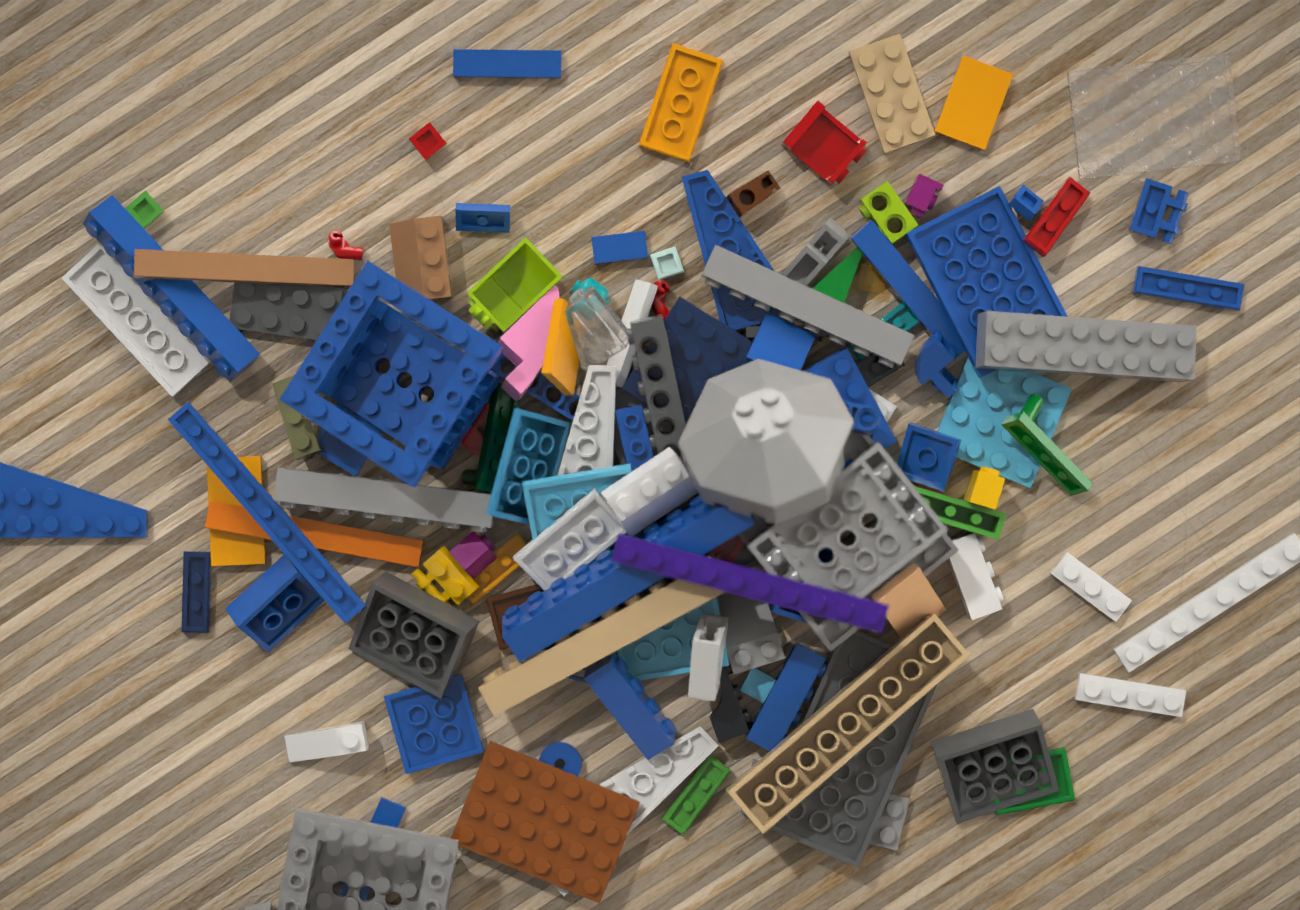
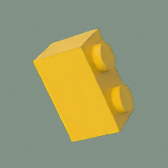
M981 467L980 471L972 470L963 501L996 510L1005 478L999 477L1000 471L987 467Z

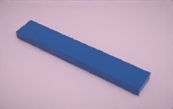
M869 220L850 237L851 241L928 333L932 336L939 330L957 349L956 359L965 350L939 300L875 223Z

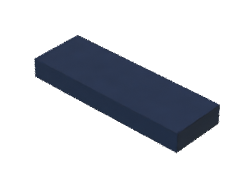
M183 551L181 632L210 633L211 552Z

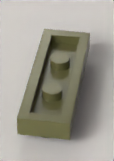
M291 376L272 383L294 458L299 461L323 452L315 423L279 400L294 377Z

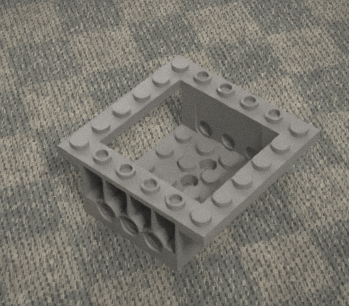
M850 432L843 447L844 462L850 458L854 462L841 472L838 480H835L831 489L832 495L827 504L779 524H774L771 528L766 527V524L769 522L766 521L765 517L753 514L755 524L738 534L768 573L873 600L871 596L874 592L911 563L915 562L926 577L959 551L945 533L948 529L881 444L874 443L869 435ZM866 513H873L877 517V524L872 529H866L862 525V517ZM845 530H851L855 534V542L851 546H844L840 542V535ZM824 547L830 548L834 554L832 561L829 563H821L818 559V552ZM798 611L830 652L861 628Z
M297 808L277 910H447L458 856L456 852L459 840ZM338 881L345 882L349 888L348 893L339 896L334 890V884ZM365 886L373 888L375 897L370 900L362 899L360 889ZM389 892L399 893L402 899L401 902L397 905L390 904L386 898Z

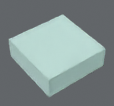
M676 246L650 255L658 281L684 272Z

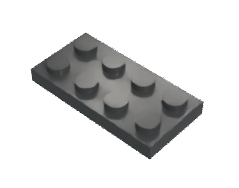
M235 282L230 322L238 330L317 340L343 300L344 290L322 286Z

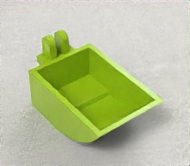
M525 237L467 292L471 297L467 302L472 306L468 311L486 330L492 327L496 333L500 330L506 333L563 276Z

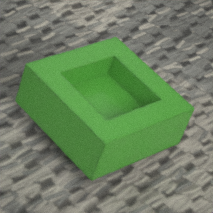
M147 191L140 194L125 208L144 229L165 212Z

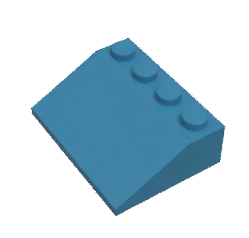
M514 408L486 515L530 525L522 482L557 476L571 423Z

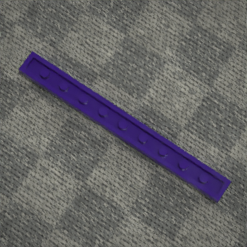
M620 533L617 536L611 560L623 565L882 633L889 604Z

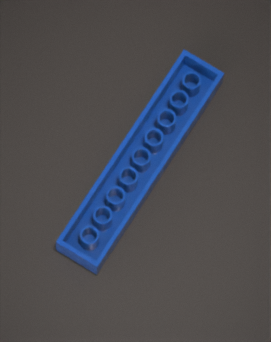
M699 495L690 502V505L682 510H673L667 515L665 520L658 524L656 522L650 524L643 530V533L635 538L703 555L755 524L753 513L751 516L730 511L729 506L715 502L714 506L703 503ZM614 550L604 551L596 558V561L589 565L583 564L574 570L573 575L568 578H559L550 585L549 589L542 593L540 591L533 593L520 606L513 605L508 608L502 616V637L519 662H522L666 576L612 562Z

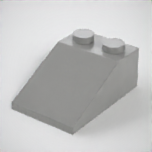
M724 592L718 596L721 617H728L726 647L733 674L785 659V654L767 602L729 592Z

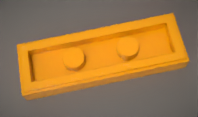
M519 533L495 552L498 558L473 579L479 588L467 597L472 605L520 567L514 560V555L526 546L527 543Z

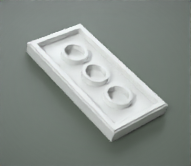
M594 488L587 496L577 502L573 508L571 507L560 516L552 526L542 531L534 541H530L514 555V560L545 591L550 588V585L559 578L566 579L573 575L574 570L579 566L590 564L616 542L619 533L625 535L627 532L605 498Z

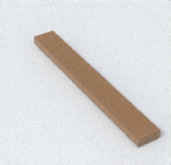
M135 249L134 278L350 288L354 282V259Z

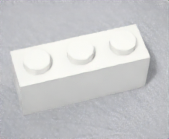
M970 532L951 539L959 551L947 560L968 618L974 620L1002 610L1000 603L1004 602V598L999 586L994 587L991 577H994L995 574L990 561L985 562L982 552L986 551L981 536L976 537L975 533Z

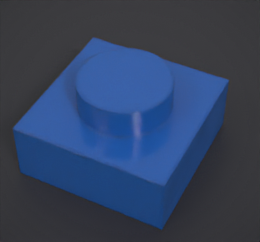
M1022 185L1009 202V205L1018 214L1030 221L1044 201L1025 185Z

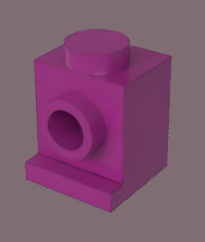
M918 174L904 205L908 207L910 214L922 218L927 209H933L938 198L934 193L935 191L940 192L944 185L922 174Z

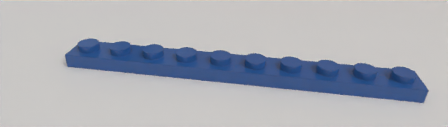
M187 402L168 419L345 624L367 606L280 505L273 501V497L190 402Z

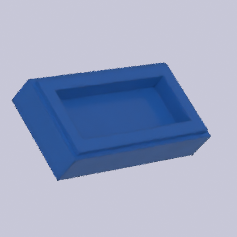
M645 230L591 237L595 264L648 258Z

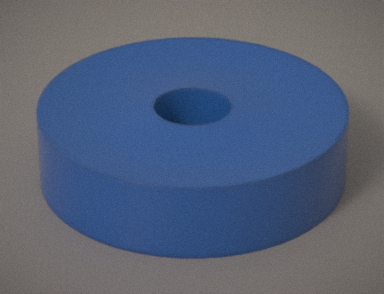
M554 742L546 746L541 752L540 761L555 766L557 759H563L565 766L560 769L577 776L579 775L582 761L578 750L573 745L567 742Z

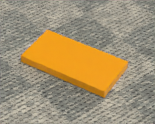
M672 43L638 145L639 147L687 163L690 162L723 64L722 59Z
M262 456L238 457L263 486ZM207 465L208 506L210 501L243 507ZM210 529L211 566L266 564L265 539Z

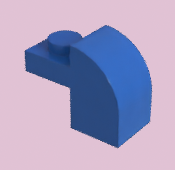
M939 330L920 347L915 363V373L921 385L931 379L933 387L939 393L943 392L949 398L956 392L958 380L950 373L946 366L955 359L957 349Z

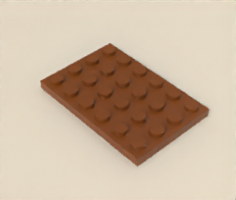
M489 741L451 839L459 840L458 846L600 903L640 801L496 742Z

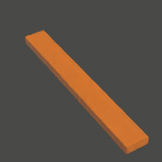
M214 501L209 502L205 528L272 540L244 507ZM289 516L317 549L419 567L423 540Z

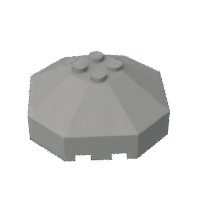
M756 359L708 379L678 443L682 461L703 503L714 506L715 502L729 506L730 511L751 516L752 513L765 517L767 522L779 524L829 502L833 484L836 479H839L845 465L843 447L854 421L831 379Z

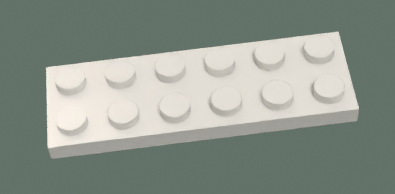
M101 243L97 244L62 277L66 284L172 397H175L211 363L207 357L199 353L197 346L188 337L181 334L178 326L172 319L166 317L161 312L158 304L143 293L141 286L124 272L118 261L106 253Z

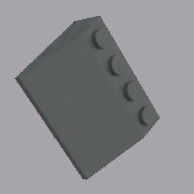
M386 571L371 585L365 602L367 606L362 610L348 649L441 699L472 642L479 621Z
M1034 709L931 742L936 763L957 824L1059 791L1043 728ZM1042 754L1043 758L1030 760L1032 755ZM1012 759V761L1014 762L1011 764H1006V760ZM1042 768H1046V769H1047V771H1042V772H1040V773H1037V771H1038L1039 769H1042ZM1023 774L1027 779L1020 777V775ZM1050 784L1052 785V787L1043 790L1036 787V785H1039L1041 787H1047ZM1027 789L1026 792L1021 795L1012 794ZM999 798V804H994L995 799Z

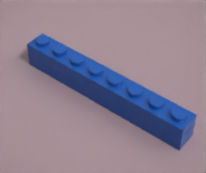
M113 195L88 213L83 222L88 234L96 238L104 246L106 253L118 261L124 272L141 286L146 296L152 298L158 304L161 312L166 317L172 319L178 326L181 334L188 337L197 346L199 353L213 363L217 372L222 377H226L231 383L253 365L260 353L193 281L134 278L135 249H163Z

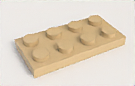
M901 34L849 51V56L883 153L886 154L934 137L935 132Z

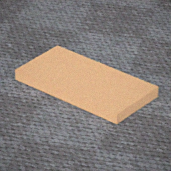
M915 562L911 563L871 596L874 601L889 604L886 619L900 639L930 613L936 614L938 617L946 611L927 578Z

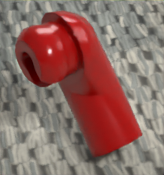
M332 231L329 234L327 243L337 258L362 261L363 247L349 246L343 234L339 231Z
M659 280L653 283L658 288L651 308L656 315L662 314L663 320H665L670 312L664 304L667 292L669 291V284L664 280Z

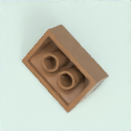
M440 215L415 218L389 224L396 279L431 301L453 298L443 217Z

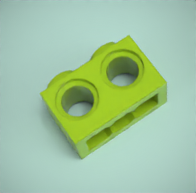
M888 181L859 201L861 204L859 211L867 221L871 219L891 244L918 226ZM874 197L884 199L886 203L884 210L877 211L872 207L871 202ZM888 220H898L901 224L900 232H890L887 228Z

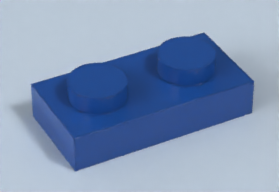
M456 203V231L510 233V205Z

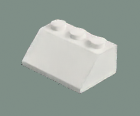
M670 447L601 492L623 528L631 537L698 493L687 470Z

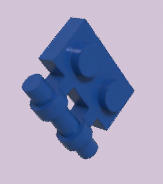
M1146 178L1128 230L1154 239L1158 229L1165 231L1162 242L1172 244L1175 235L1179 233L1180 226L1178 225L1182 212H1186L1188 206L1186 200L1189 193L1178 190L1176 199L1169 196L1172 186ZM1166 206L1172 208L1168 222L1162 220Z

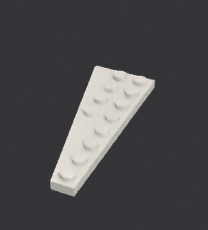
M589 365L557 476L613 467L616 366Z
M701 726L678 738L672 746L651 759L647 760L644 758L599 784L640 801L628 834L719 746ZM553 885L563 896L569 892L566 889Z

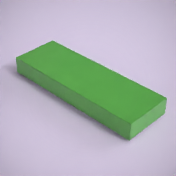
M710 754L661 819L684 835L731 772V769Z

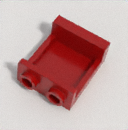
M817 100L781 145L831 186L835 181L840 184L850 172L846 169L850 162L853 160L857 163L867 152L863 148L867 142L864 139L861 140L825 110L826 107Z

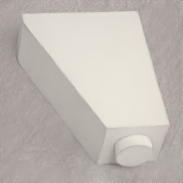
M701 614L692 642L688 697L696 698L700 701H715L720 686L728 617Z

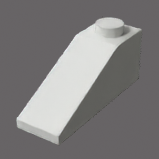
M365 721L284 736L289 762L367 751L369 748Z

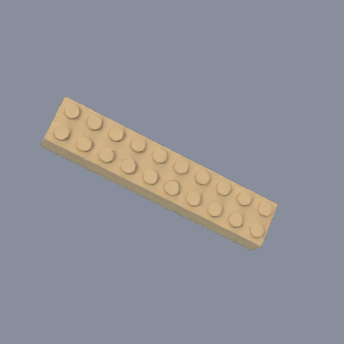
M714 552L706 555L707 557L727 562L723 553L715 556ZM663 578L648 588V593L644 594L643 591H640L624 601L626 605L621 607L618 604L601 614L602 618L591 620L579 627L578 631L567 634L554 642V644L545 647L522 662L515 658L506 665L508 669L504 670L501 666L493 670L483 678L484 683L478 688L492 714L496 716L721 595L725 591L676 578L668 582L666 578Z
M930 613L725 790L760 832L764 834L959 666L970 654L937 615Z

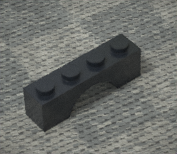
M731 665L722 667L720 678L721 700L718 707L709 715L719 743L748 733V725L752 724L747 709L741 710L738 700L743 698L738 684L732 685L729 675L733 674Z

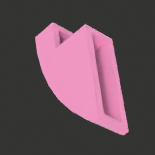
M555 285L498 341V344L504 347L501 353L517 367L505 378L501 387L516 402L530 388L543 366L554 299L559 298V288Z

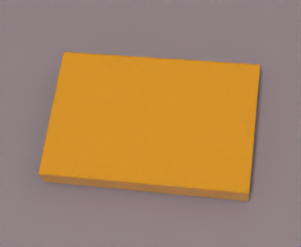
M963 55L934 132L984 151L1013 74Z
M557 298L553 302L541 373L565 396L574 395L586 321L564 298Z

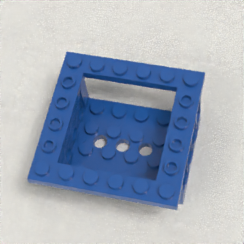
M367 260L279 400L410 486L416 488L430 465L445 469L502 378L490 370L504 347ZM379 297L466 353H462L461 351L451 346L444 340L440 339L439 337H437L430 331L426 330L419 324L415 323L405 315L401 314L391 306L387 305L386 303L381 301ZM387 359L390 362V369L387 373L380 374L378 364L381 360ZM409 373L412 376V383L409 387L402 388L399 383L400 377L403 374ZM425 388H432L434 391V397L430 402H424L421 398L422 391ZM320 392L332 397L404 444L406 448L404 450L400 449L319 396L318 393Z

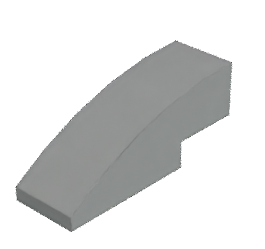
M829 218L781 275L807 286L845 243L850 234Z

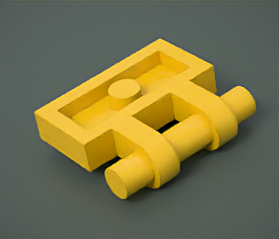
M445 546L423 563L424 567L429 571L427 575L420 568H417L411 574L418 582L416 585L420 590L424 589L426 593L450 606L451 604L447 601L450 597L458 605L479 588L477 583L460 566ZM435 579L445 592L441 594L431 581Z

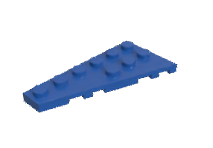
M704 170L683 176L682 181L705 267L715 245L774 271L710 172ZM720 286V289L711 287L720 322L733 330L762 323L767 311L754 306L756 301L745 297L744 301L737 299L729 294L730 289ZM770 308L769 313L779 317L780 312Z
M0 462V538L148 537V510Z

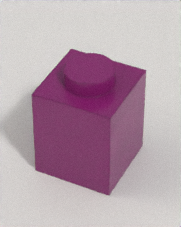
M472 531L449 551L473 579L498 558L492 551L495 546L485 534L480 537L475 531Z

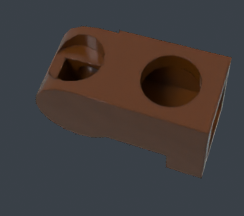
M768 170L733 191L726 198L740 218L781 188Z

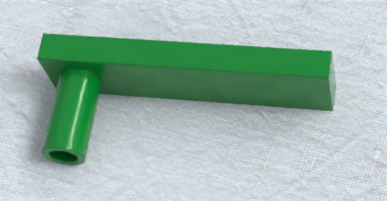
M1031 394L1020 413L1005 417L1001 425L1070 496L1089 491L1093 483L1034 423L1044 404V400L1036 394Z

